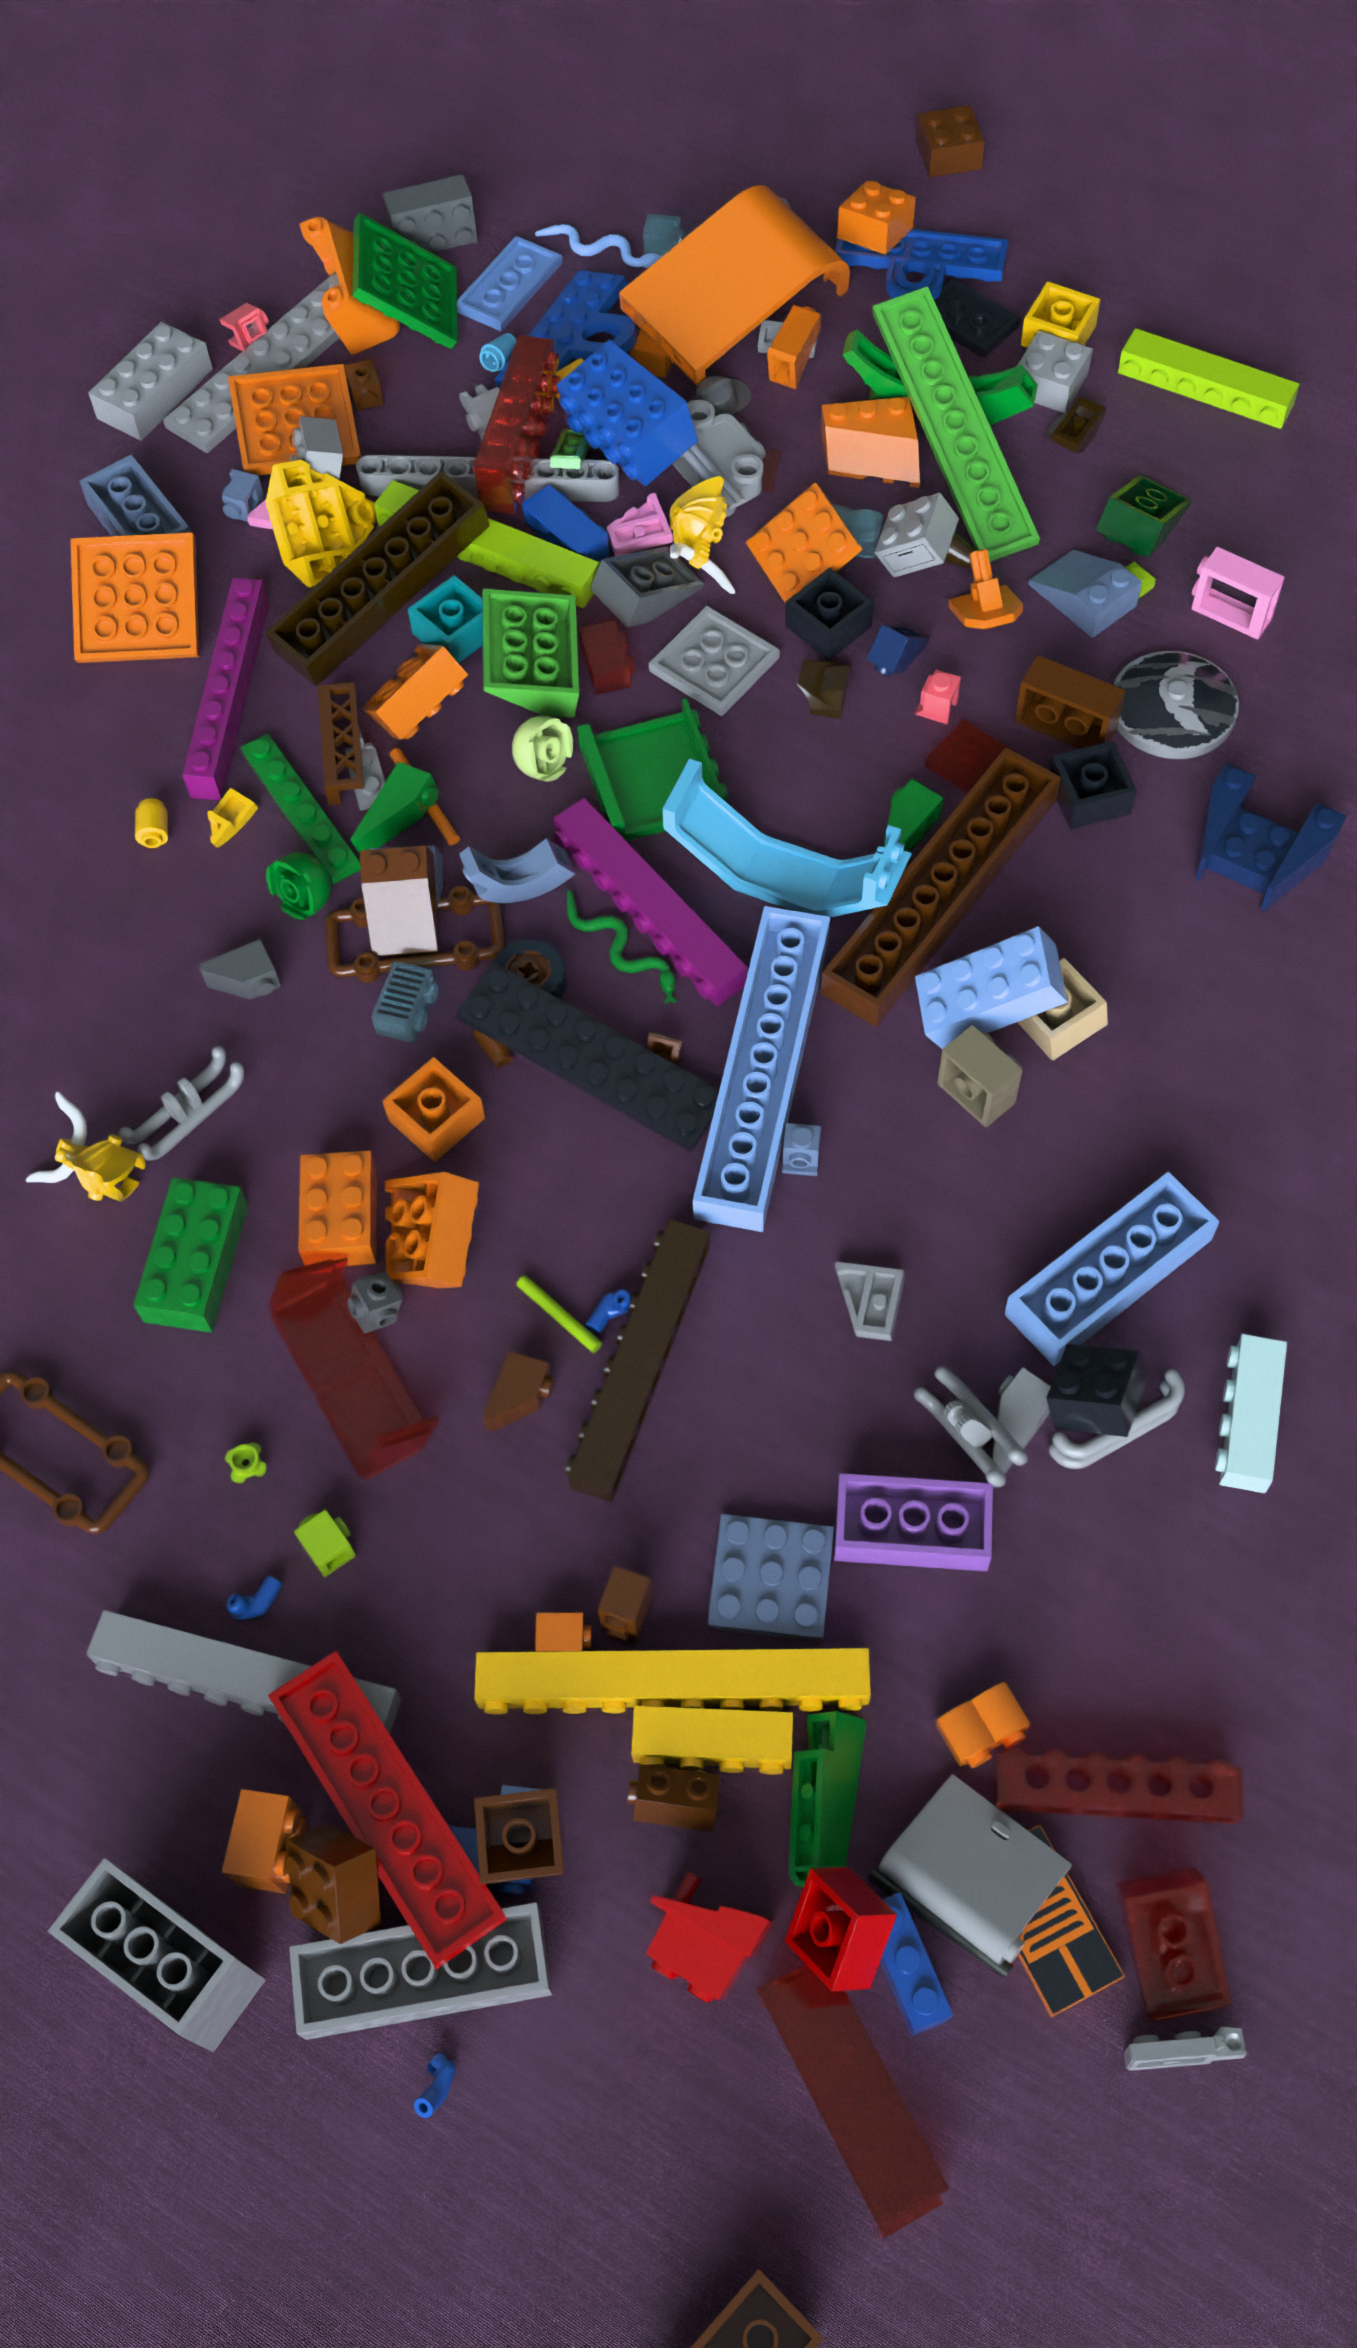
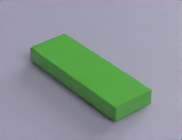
M572 429L562 430L550 457L551 468L581 469L590 447L582 433L579 432L577 434Z

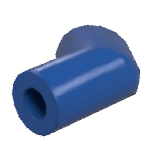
M619 1289L603 1296L586 1322V1327L592 1332L600 1334L609 1319L629 1311L632 1299L631 1294L627 1290Z
M266 1576L256 1594L243 1596L236 1593L230 1596L226 1604L227 1610L233 1618L238 1620L262 1616L269 1610L283 1584L270 1576Z
M441 2052L437 2053L426 2066L427 2072L433 2075L435 2079L414 2103L415 2112L423 2118H429L447 2099L456 2073L453 2059L449 2061L445 2054Z

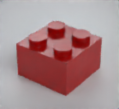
M849 1867L810 1868L784 1942L831 1991L870 1989L897 1913Z

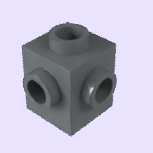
M386 1271L377 1275L368 1274L353 1283L351 1296L348 1299V1308L363 1333L366 1334L397 1322L400 1306L403 1302V1294L399 1285L392 1283Z

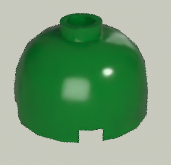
M304 852L286 854L276 859L266 869V881L271 895L278 894L283 902L279 905L280 908L293 918L304 920L313 916L324 907L331 895V880L327 867L310 854Z

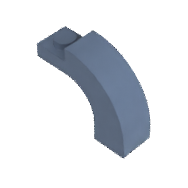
M547 838L529 852L509 860L488 858L470 846L459 853L464 865L462 871L465 877L474 885L478 897L489 902L513 903L529 900L557 888L575 875L565 849Z

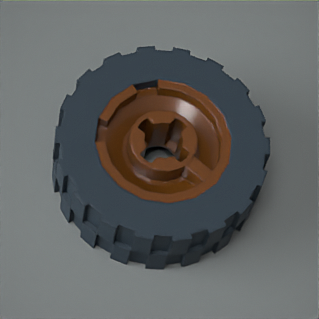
M523 939L517 943L512 942L507 945V948L502 949L498 953V957L494 959L493 962L560 1000L563 998V992L566 991L567 987L564 960L562 956H559L558 950L555 947L552 948L549 943L539 942L537 939ZM532 974L529 976V978H525L526 975Z

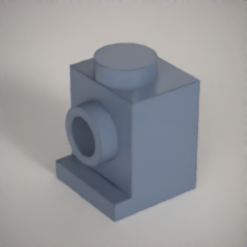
M231 469V482L225 486L222 493V501L225 503L223 512L231 519L248 522V514L259 506L264 499L261 482L258 475Z
M786 1123L782 1173L817 1176L821 1126Z

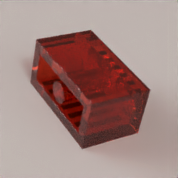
M613 620L579 628L581 650L595 695L630 688V674L635 673L632 655L626 656L625 650H628L624 631H618L616 621Z

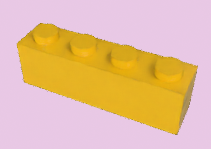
M634 1706L631 1751L633 1763H640V1765L678 1764L681 1770L686 1771L703 1770L704 1766H720L719 1770L726 1773L743 1772V1767L759 1768V1772L762 1774H783V1769H791L793 1712Z

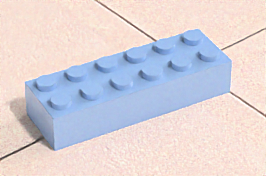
M1167 1172L1008 1297L1004 1315L1055 1366L1060 1362L1067 1344L1081 1345L1208 1244L1212 1240L1220 1221L1176 1178Z

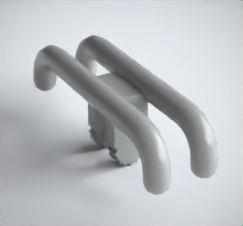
M216 1046L212 1049L213 1058L211 1063L191 1082L184 1077L177 1082L180 1092L175 1096L168 1092L162 1095L161 1099L164 1106L140 1127L133 1131L129 1127L120 1129L119 1137L123 1138L126 1144H137L147 1139L171 1117L179 1123L154 1146L150 1147L146 1143L138 1146L137 1151L143 1155L144 1160L154 1161L164 1156L239 1089L245 1076L244 1066L240 1062H233L230 1065L231 1075L223 1086L203 1103L198 1095L222 1071L226 1062V1052L223 1047Z
M944 1366L938 1367L935 1370L936 1378L959 1401L953 1400V1402L946 1404L945 1407L932 1393L923 1387L915 1390V1399L940 1422L986 1475L987 1481L995 1487H1002L1006 1483V1476L982 1447L993 1437L1007 1453L1009 1460L1019 1466L1024 1465L1028 1461L1027 1453L955 1374Z
M1172 1368L1165 1372L1166 1380L1160 1384V1390L1164 1398L1136 1412L1128 1437L1098 1434L1084 1443L1076 1444L1071 1442L1064 1433L1057 1432L1053 1435V1443L1049 1446L1050 1455L1058 1464L1068 1469L1084 1468L1168 1421L1176 1414L1185 1395V1384L1180 1373Z

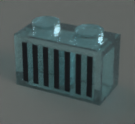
M393 962L371 1016L376 1034L411 1043L415 1042L418 1032H423L425 1029L428 1007L430 1004L435 1003L438 995V985L435 984L432 970L401 962Z

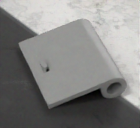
M952 1774L888 1850L880 1863L879 1871L1000 1965L1004 1960L1012 1963L1025 1945V1942L1020 1939L1025 1926L1066 1875L1072 1864Z

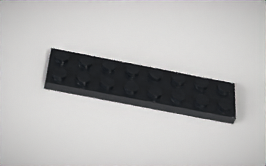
M492 962L456 1012V1019L689 1152L693 1151L712 1122L719 1089L495 962Z

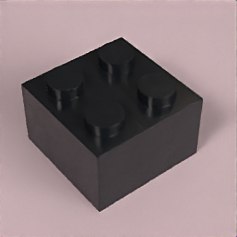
M828 568L786 601L785 627L827 660H830L872 627L874 601L831 568Z
M1114 740L1052 755L1050 772L1061 777L1057 801L1069 829L1131 815L1137 790Z
M1067 1344L1046 1397L1054 1429L1128 1437L1146 1385L1140 1350Z

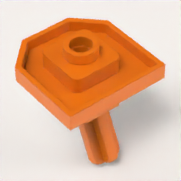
M986 549L971 552L969 556L975 582L970 584L971 594L948 599L949 608L965 627L988 629L1015 622L1023 612V603L1007 585L999 586L998 578H993Z

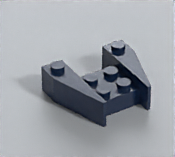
M1225 763L1212 785L1206 804L1195 880L1200 882L1206 870L1209 869L1264 894L1265 897L1260 909L1265 911L1325 863L1340 836L1347 815L1316 803L1298 833L1244 809L1243 807L1249 799L1256 776Z

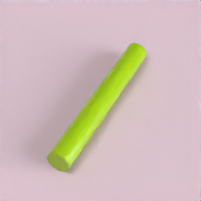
M527 1275L519 1278L516 1286L588 1350L596 1353L601 1348L603 1343Z

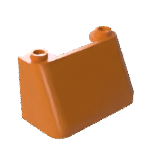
M314 217L299 223L304 239L313 246L323 261L329 276L333 275L334 272L337 273L339 284L331 287L324 293L322 307L326 319L350 354H357L395 337L400 329V321L387 317L381 311L368 304L361 303L352 296L354 233L323 217Z

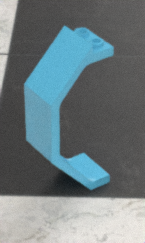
M690 758L663 807L664 829L734 891L792 911L835 917L886 906L912 854L904 851V844L900 843L901 829L890 825L886 829L885 848L878 846L875 854L847 860H837L764 835L704 783L702 779V762Z

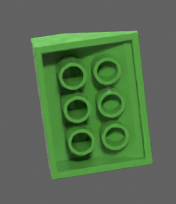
M483 589V691L543 716L574 718L579 697L576 596Z

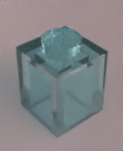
M648 213L643 231L644 255L654 252L662 256L686 237L685 229H681V217Z

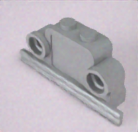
M693 400L687 403L698 442L673 462L672 465L691 487L712 477H723L725 480L721 497L725 498L727 504L726 517L735 512L736 507L757 497L761 493L765 450L763 445L759 441H755L749 434L746 426L743 423H739L734 416L720 414L715 417V409L711 403L705 400Z

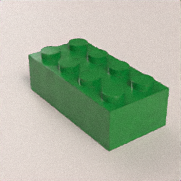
M172 1177L133 1304L144 1323L213 1333L249 1206L241 1187Z

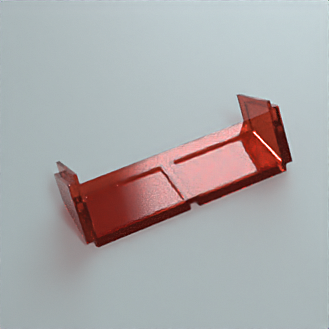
M347 1257L335 1261L328 1259L283 1271L268 1304L271 1310L270 1317L310 1390L315 1391L317 1395L316 1400L358 1476L368 1480L422 1450L434 1432L440 1418L437 1416L428 1420L422 1419L374 1333L371 1331L364 1334L356 1319L352 1317L348 1308V1299L351 1293L341 1278L348 1262Z
M806 1964L757 1987L756 1998L762 2010L764 2008L767 2009L877 2225L874 2231L877 2233L880 2241L941 2206L943 2203L939 2195L948 2191L949 2187L846 1992L831 1991Z

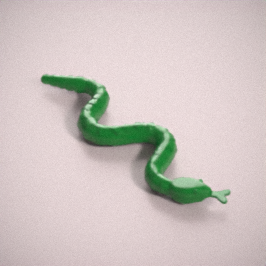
M568 890L566 893V914L574 928L583 932H594L605 928L615 930L616 936L609 950L611 964L617 970L624 973H636L651 968L659 969L661 971L660 986L662 991L668 996L664 1003L667 1005L671 1001L675 1004L677 1001L672 997V993L675 990V976L667 962L660 957L654 956L625 960L622 957V952L628 941L629 930L624 921L615 916H599L590 920L580 919L573 892Z

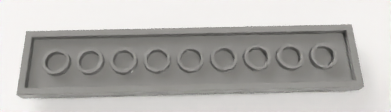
M334 272L333 275L328 277L271 326L266 334L246 348V352L243 350L163 419L165 428L205 453H209L236 429L228 376L306 368L337 341L339 336L326 319L322 307L324 293L331 287L339 284L337 273Z

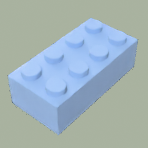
M1039 926L915 976L925 1035L941 1049L946 1047L971 1025L975 1026L980 1032L990 1033L1068 1002L1056 944Z

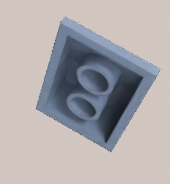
M1076 550L1070 551L1028 582V585L1091 638L1137 606L1142 584L1140 579L1120 563Z

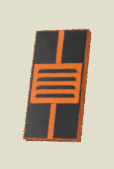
M1041 1825L1028 1830L1054 1850ZM1066 1873L1025 1926L1020 1937L1025 1942V1945L1018 1955L1051 2018L1125 1977L1068 1873Z

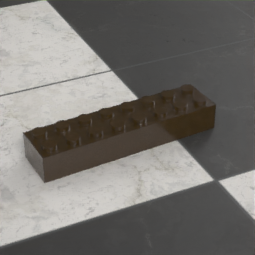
M440 471L265 632L274 652L317 687L490 526L484 504L444 472Z

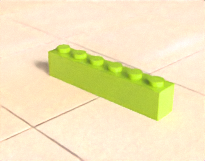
M1135 328L1122 350L1118 369L1119 374L1279 429L1284 425L1294 406L1300 383Z

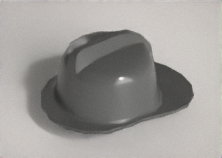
M714 375L704 378L697 385L695 394L690 398V401H708L713 405L716 417L720 414L734 415L750 403L752 395L749 387L742 381Z

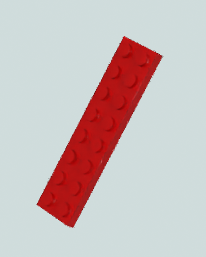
M334 1651L268 1695L354 1837L375 1848L377 1874L436 1970L507 1920L487 1886L480 1884V1875L337 1651Z

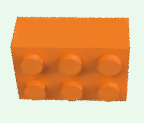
M371 1150L300 1155L298 1251L305 1268L377 1264V1168Z

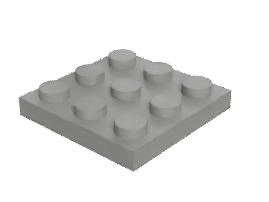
M706 606L649 662V672L720 716H723L780 658V649Z

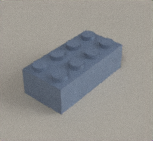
M132 455L79 481L88 507L111 536L191 533L187 523Z

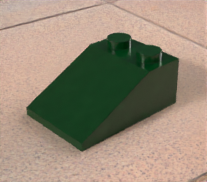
M1140 474L1109 497L1096 531L1104 534V538L1108 541L1120 542L1130 547V550L1136 555L1150 557L1161 547L1191 506L1193 500Z

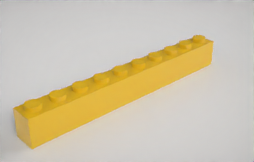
M869 1648L476 1652L475 1702L479 1709H484L485 1713L493 1715L506 1714L508 1709H523V1712L528 1714H544L547 1712V1708H563V1712L569 1714L585 1713L586 1708H602V1711L605 1713H623L626 1711V1707L634 1706L704 1709V1707H720V1709L744 1710V1706H759L761 1711L772 1712L783 1710V1706H799L801 1711L812 1712L822 1710L823 1705H838V1709L842 1711H857L862 1709V1705H869L871 1696Z

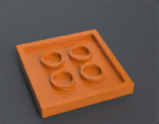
M816 482L746 541L747 546L785 604L789 598L828 568L837 572L863 550Z

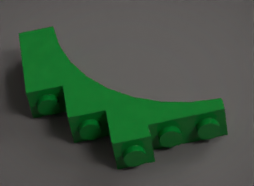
M858 329L849 333L842 355L845 357L846 362L859 373L863 381L871 387L868 400L909 397L892 357L873 345ZM1023 365L1003 372L968 376L990 426L1034 406L1038 384Z

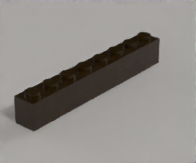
M670 1219L665 1231H658L653 1247L656 1254L652 1262H646L642 1272L641 1281L644 1282L640 1293L635 1292L630 1302L629 1312L632 1315L628 1324L623 1323L618 1332L616 1343L619 1344L616 1356L610 1355L604 1369V1376L607 1377L603 1389L598 1387L594 1393L591 1408L594 1409L590 1421L585 1420L581 1426L578 1441L581 1442L577 1455L572 1453L566 1464L565 1475L568 1476L571 1490L613 1503L709 1252L710 1231Z

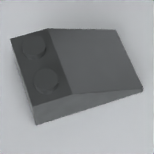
M666 546L602 559L590 590L600 599L601 603L606 605L618 617L622 624L626 627H632L651 622L701 590L704 583L679 558H671L670 549Z

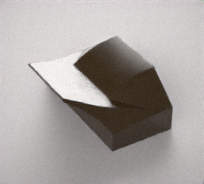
M1079 396L1068 412L1056 417L1043 436L1075 453H1083L1096 435L1104 418L1106 407Z
M803 660L797 686L808 699L810 715L841 718L852 672L851 662Z

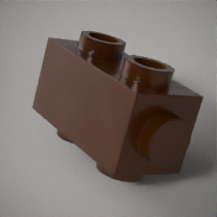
M641 1764L638 1780L630 1779L627 1804L635 1805L633 1821L713 1832L720 1775L709 1774L703 1770L686 1771L672 1769L662 1764Z

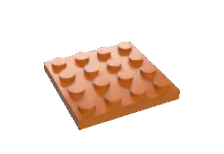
M343 364L228 376L244 472L254 475L271 474L273 465L289 462L290 454L295 455L296 447H293L292 436L293 429L299 427L300 416L336 420L343 451L341 466L357 464V461L361 458Z
M193 533L70 538L74 660L77 663L200 657L196 543Z

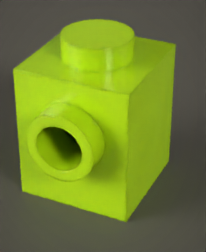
M326 1509L319 1514L314 1513L307 1516L299 1524V1528L293 1531L324 1578L356 1556L346 1539L351 1536L347 1526L339 1516L333 1520Z

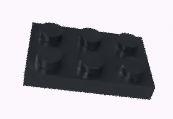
M955 279L947 283L942 288L940 296L934 300L951 339L983 358L1020 325L1019 316Z

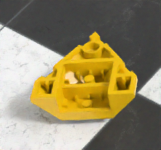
M303 460L273 465L266 506L283 564L308 588L316 586L361 545L374 528L373 525L377 521L374 507L375 502L366 498L365 494L331 475L327 473L321 474L310 468V464Z

